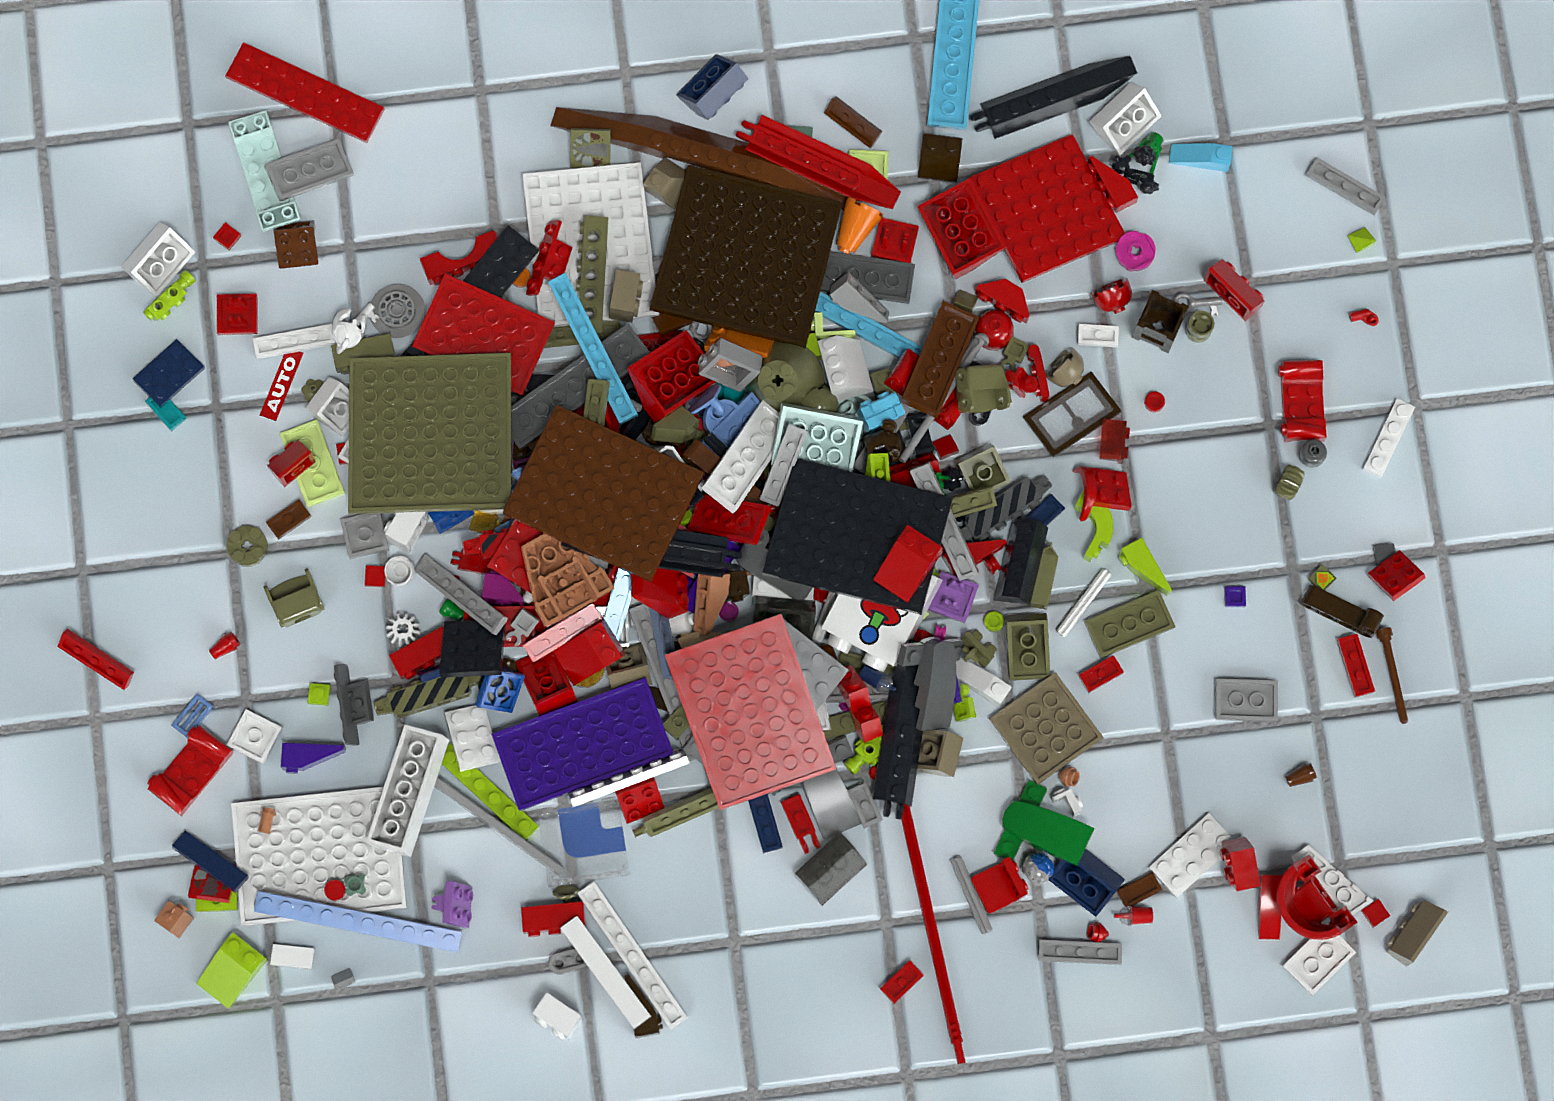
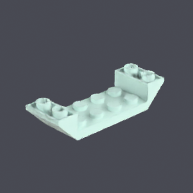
M267 111L229 121V127L237 147L262 232L300 221L294 197L280 202L264 168L265 164L282 158Z

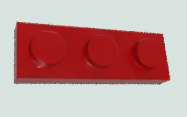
M1358 633L1338 638V646L1354 697L1357 698L1374 693L1375 688Z

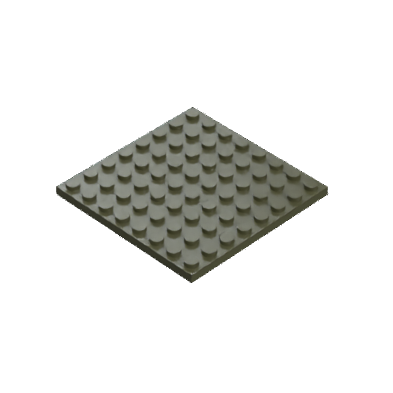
M511 353L350 358L349 514L497 510L505 508L512 494Z

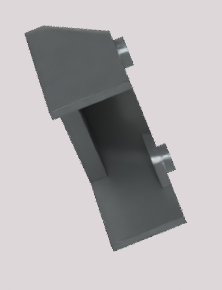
M763 528L757 545L743 544L739 551L742 553V558L736 559L740 568L796 601H802L807 598L813 587L762 574L769 551L765 548L769 541V533L766 529Z

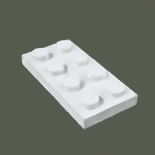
M1208 813L1149 867V870L1154 873L1175 898H1178L1221 858V842L1233 838Z

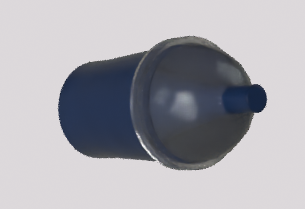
M869 665L864 666L859 675L864 682L875 688L878 692H888L890 689L896 691V687L892 686L893 680L888 673H883Z

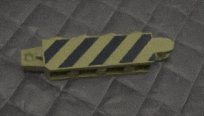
M481 676L438 677L424 683L420 680L410 683L409 687L403 689L402 686L392 688L390 693H387V697L373 703L377 716L393 714L400 719L470 697L472 693L471 688L478 686Z

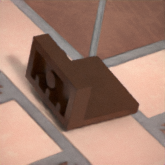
M314 220L294 222L274 228L273 232L280 269L318 265Z

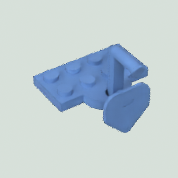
M713 385L697 400L695 399L689 403L688 411L692 415L697 413L703 416V425L707 433H713L729 448L760 401L752 392H748L737 404L726 399L718 400L717 396L722 387L720 385ZM703 439L700 441V442L703 443L705 446H707L711 451H713V450L703 441Z

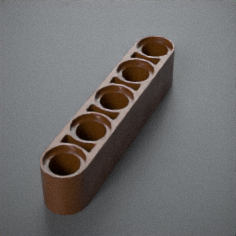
M694 439L682 454L687 461L698 470L704 472L707 477L710 476L721 460L718 455L697 439ZM754 485L743 500L764 505L770 504L759 500L762 491Z

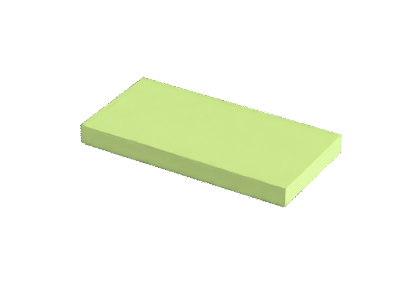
M318 419L280 433L284 447L292 441L295 443L299 440L312 453L316 461L296 478L307 508L345 494Z

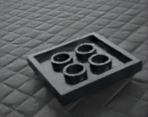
M476 620L444 622L439 672L441 678L502 675L506 623L498 634L494 635Z

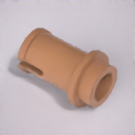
M263 807V810L260 811L262 815L257 831L270 834L273 818L276 816L274 814L275 810Z

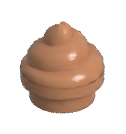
M1069 766L1058 772V776L1064 786L1074 787L1079 782L1080 773L1074 767Z

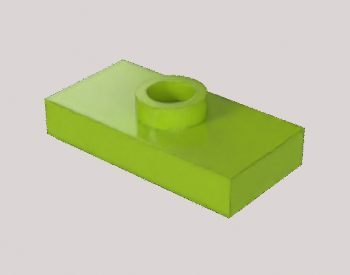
M232 891L229 903L196 899V912L238 911V891L236 893Z

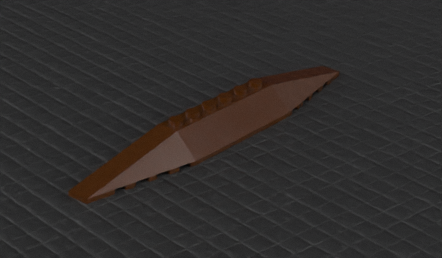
M556 107L551 122L552 127L569 132L571 128L611 129L610 144L662 159L667 157L708 170L843 202L841 211L845 209L847 196L746 151L745 148L749 143L657 116Z

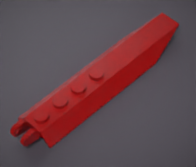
M761 115L757 125L742 120L741 125L745 129L754 131L752 136L741 131L736 133L739 139L749 142L745 148L746 151L844 196L893 210L901 191L869 163L764 115Z

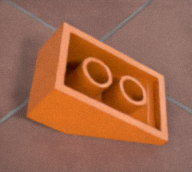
M714 327L708 336L704 348L707 352L712 344H715L722 338L765 358L769 356L774 341ZM720 359L717 362L720 365L733 364L724 359Z

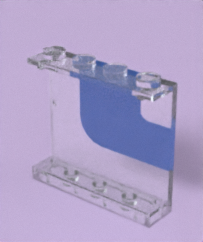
M609 797L602 799L600 803L588 801L581 806L575 807L572 804H565L561 806V809L553 810V807L542 808L541 812H537L543 853L561 865L565 870L563 875L557 876L546 868L548 888L630 875L618 800Z

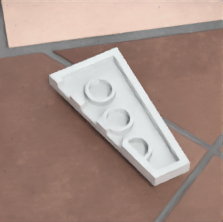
M1310 845L1291 857L1296 863L1310 854L1321 870L1316 875V878L1339 910L1347 906L1351 914L1354 915L1373 902L1369 896L1360 891L1355 884H1352L1339 870L1330 865Z

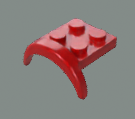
M1077 466L1073 469L1074 473H1080L1084 487L1080 521L1083 522L1088 518L1092 506L1124 511L1131 509L1127 472L1087 466Z

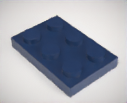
M176 339L132 379L145 394L162 408L200 374L205 367Z

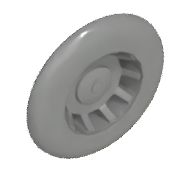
M402 284L386 286L378 291L371 301V304L375 307L373 310L374 315L377 314L380 317L375 319L376 323L372 320L371 322L375 329L383 335L391 334L392 338L409 336L421 326L424 320L425 305L423 299L416 290Z

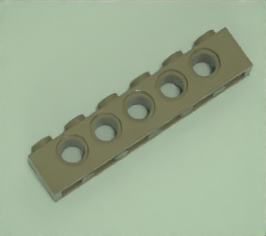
M584 216V222H580L579 234H583V241H579L578 253H582V260H578L577 272H581V280L577 279L576 291L580 292V301L585 311L594 314L590 321L598 337L601 338L608 217ZM590 235H596L599 239L595 242H592L588 239V237ZM594 254L597 256V259L590 261L587 259V256ZM593 273L596 275V278L588 280L585 276ZM591 292L595 295V298L589 300L584 295Z

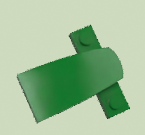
M1029 780L1019 801L1015 800L1004 812L1002 819L1004 833L994 851V855L1002 859L1010 857L1011 861H1013L1022 842H1025L1039 851L1042 850L1057 859L1060 858L1078 866L1095 828L1060 813L1040 807L1047 788Z

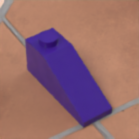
M282 743L281 768L286 770L288 774H298V771H305L346 753V748L344 745Z

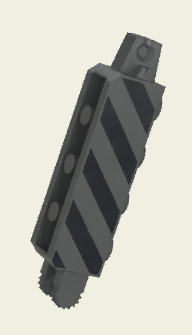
M1046 476L1035 481L1025 478L995 497L997 506L966 516L964 528L961 529L966 543L971 540L973 542L985 541L991 536L989 533L992 531L1002 530L1007 526L1006 522L1013 519L1015 521L1024 515L1023 511L1030 508L1032 510L1039 506L1042 496L1052 487L1049 479Z

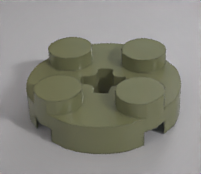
M242 526L230 533L227 541V552L235 563L243 567H252L259 564L267 554L268 541L259 528ZM246 541H249L250 544L253 543L250 551L242 548Z

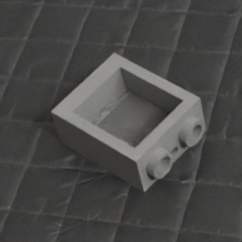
M720 338L715 344L710 346L705 354L700 356L698 360L699 375L741 392L760 373L762 356Z

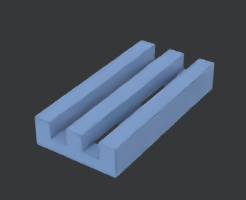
M196 694L171 726L188 739L187 734L194 726L197 728L214 706L199 694ZM198 701H201L199 706L185 721V723L181 727H179L178 725L186 717L190 710L195 706V704ZM206 705L207 707L205 708V710L200 714V716L191 725L187 732L184 731L193 721V719L198 715V713L202 710V708Z

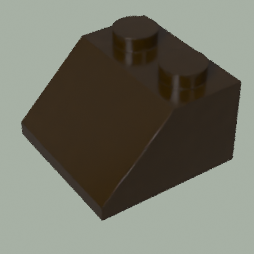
M923 133L918 178L957 183L963 138Z

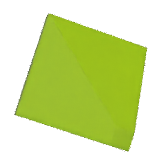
M1365 227L1347 236L1356 253L1373 246L1376 242Z

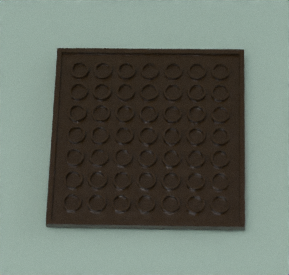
M688 165L653 293L650 311L772 341L792 344L806 349L843 202Z

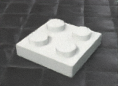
M246 709L227 746L264 765L283 728Z

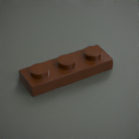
M837 96L831 100L824 114L869 148L875 145L883 132Z

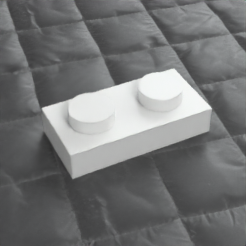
M1078 325V345L1118 347L1119 326Z

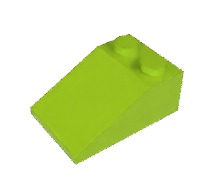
M232 932L219 948L196 984L229 1009L268 959Z

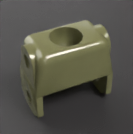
M1001 365L969 366L957 370L956 398L958 410L961 413H982L996 408L997 410H1004L1010 407V403H1012L1010 387Z
M308 568L304 569L306 575L287 580L270 591L267 585L263 586L281 628L290 627L325 610Z

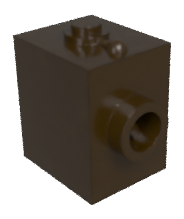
M747 571L726 572L730 574L729 592L726 600H731L732 602L744 601V598L750 594Z

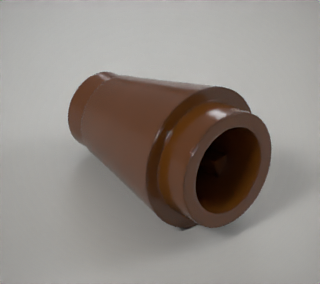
M1304 763L1285 777L1289 786L1292 787L1313 782L1317 775L1311 763L1307 765Z

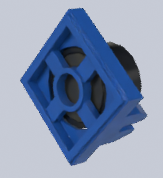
M502 666V675L481 676L478 684L479 694L475 705L479 708L512 713L525 675Z

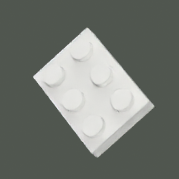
M474 705L444 713L460 772L500 762L485 708H479Z
M1340 935L1326 940L1309 939L1283 965V968L1313 996L1356 952Z

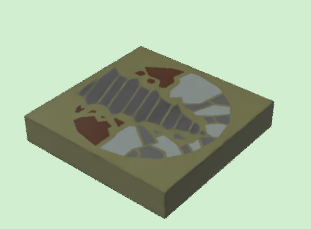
M571 128L570 168L610 165L611 129Z

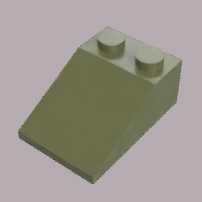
M1047 613L1006 615L1010 681L1048 678L1050 676Z

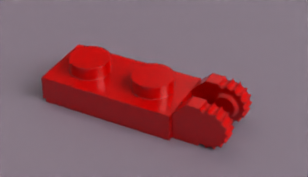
M1033 344L1028 348L1027 358L1033 364V366H1030L1031 376H1034L1039 383L1035 395L1040 398V402H1045L1049 399L1050 394L1039 346Z
M800 794L781 801L796 839L799 840L804 854L809 853L808 845L803 838L811 835L814 847L816 849L821 848L815 834L816 830Z

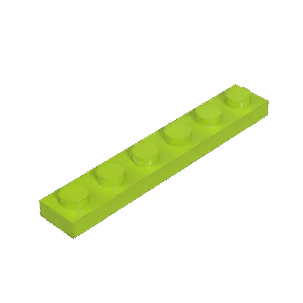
M451 744L447 746L442 765L508 827L527 841L537 831L539 826L523 811L519 812L517 805L477 768L460 772L453 746Z

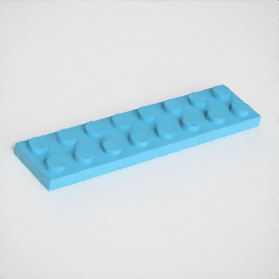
M979 0L939 1L928 127L967 130Z

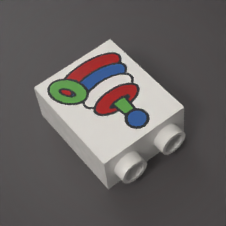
M932 575L922 615L839 594L821 628L831 633L826 643L847 654L852 645L864 650L866 654L862 662L884 673L888 664L897 666L901 644H908L909 640L913 639L943 580Z

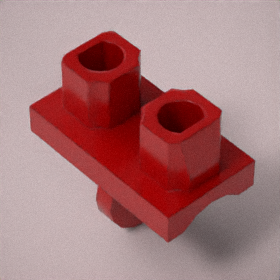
M1018 367L1017 371H1006L1005 376L1010 390L1016 391L1019 397L1025 398V392L1033 393L1038 389V380L1034 376H1028L1024 368Z

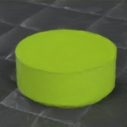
M997 611L989 612L984 618L985 628L990 632L1000 631L1004 626L1003 615Z

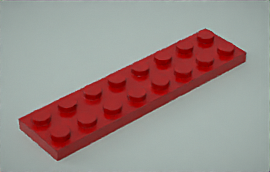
M244 42L225 75L227 79L365 143H368L385 110L379 104Z

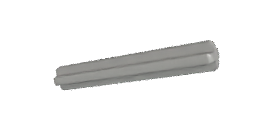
M956 857L951 860L952 867L981 934H987L992 931V926L971 882L962 857Z

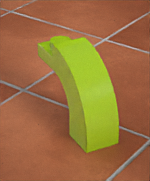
M1084 490L1074 507L1079 512L1082 511ZM1092 506L1088 516L1095 528L1094 539L1083 557L1088 562H1091L1093 557L1097 559L1102 550L1099 546L1107 549L1111 541L1113 518L1109 508Z

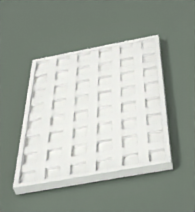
M641 162L522 174L530 243L539 249L545 236L544 230L546 225L550 221H562L557 240L573 247L565 273L579 299L580 292L576 291L577 279L581 280V272H577L578 260H582V253H578L579 241H583V234H579L580 222H584V216L608 217L602 322L619 321L609 319V308L616 270L639 273L640 280L643 281L641 298H637L640 300L638 316L633 317V319L659 316L658 312L650 311L656 284ZM590 235L588 237V239L592 242H595L599 239L596 235ZM538 254L532 260V265L537 260ZM589 254L587 256V259L590 261H595L597 259V256L594 254ZM589 273L585 277L588 280H594L596 275ZM544 279L540 292L536 295L538 315L554 321V327L570 326L548 284V280ZM591 292L584 295L589 300L595 298V295ZM586 312L589 319L594 317L592 312Z

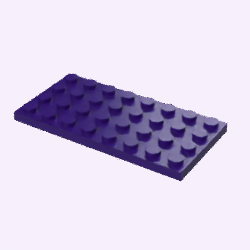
M646 678L492 734L519 812L674 754Z

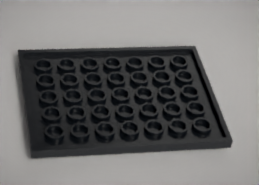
M797 458L795 466H792L762 574L922 615L935 564L908 603L873 581L907 525L938 545H941L953 497Z

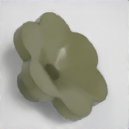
M309 379L306 381V385L302 387L301 392L305 395L307 402L311 401L323 385L322 380Z
M574 885L558 886L552 893L558 899H563V903H570L571 898L579 892V889L574 887Z

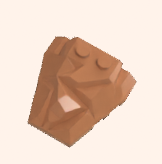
M543 534L523 545L521 550L535 610L545 627H548L586 607L615 588L606 572L600 566L594 565L589 560L590 557L588 555L561 546L562 541Z

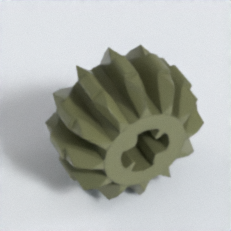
M1287 465L1279 477L1275 493L1284 499H1293L1305 477L1304 471L1295 465Z

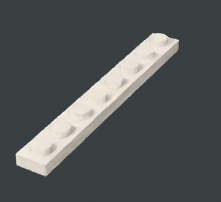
M593 882L578 892V896L669 1029L672 1030L685 1021L687 1016L596 883Z

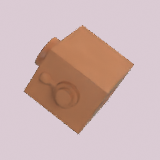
M168 901L154 921L177 938H180L194 918L187 914L189 909L178 903L175 905Z

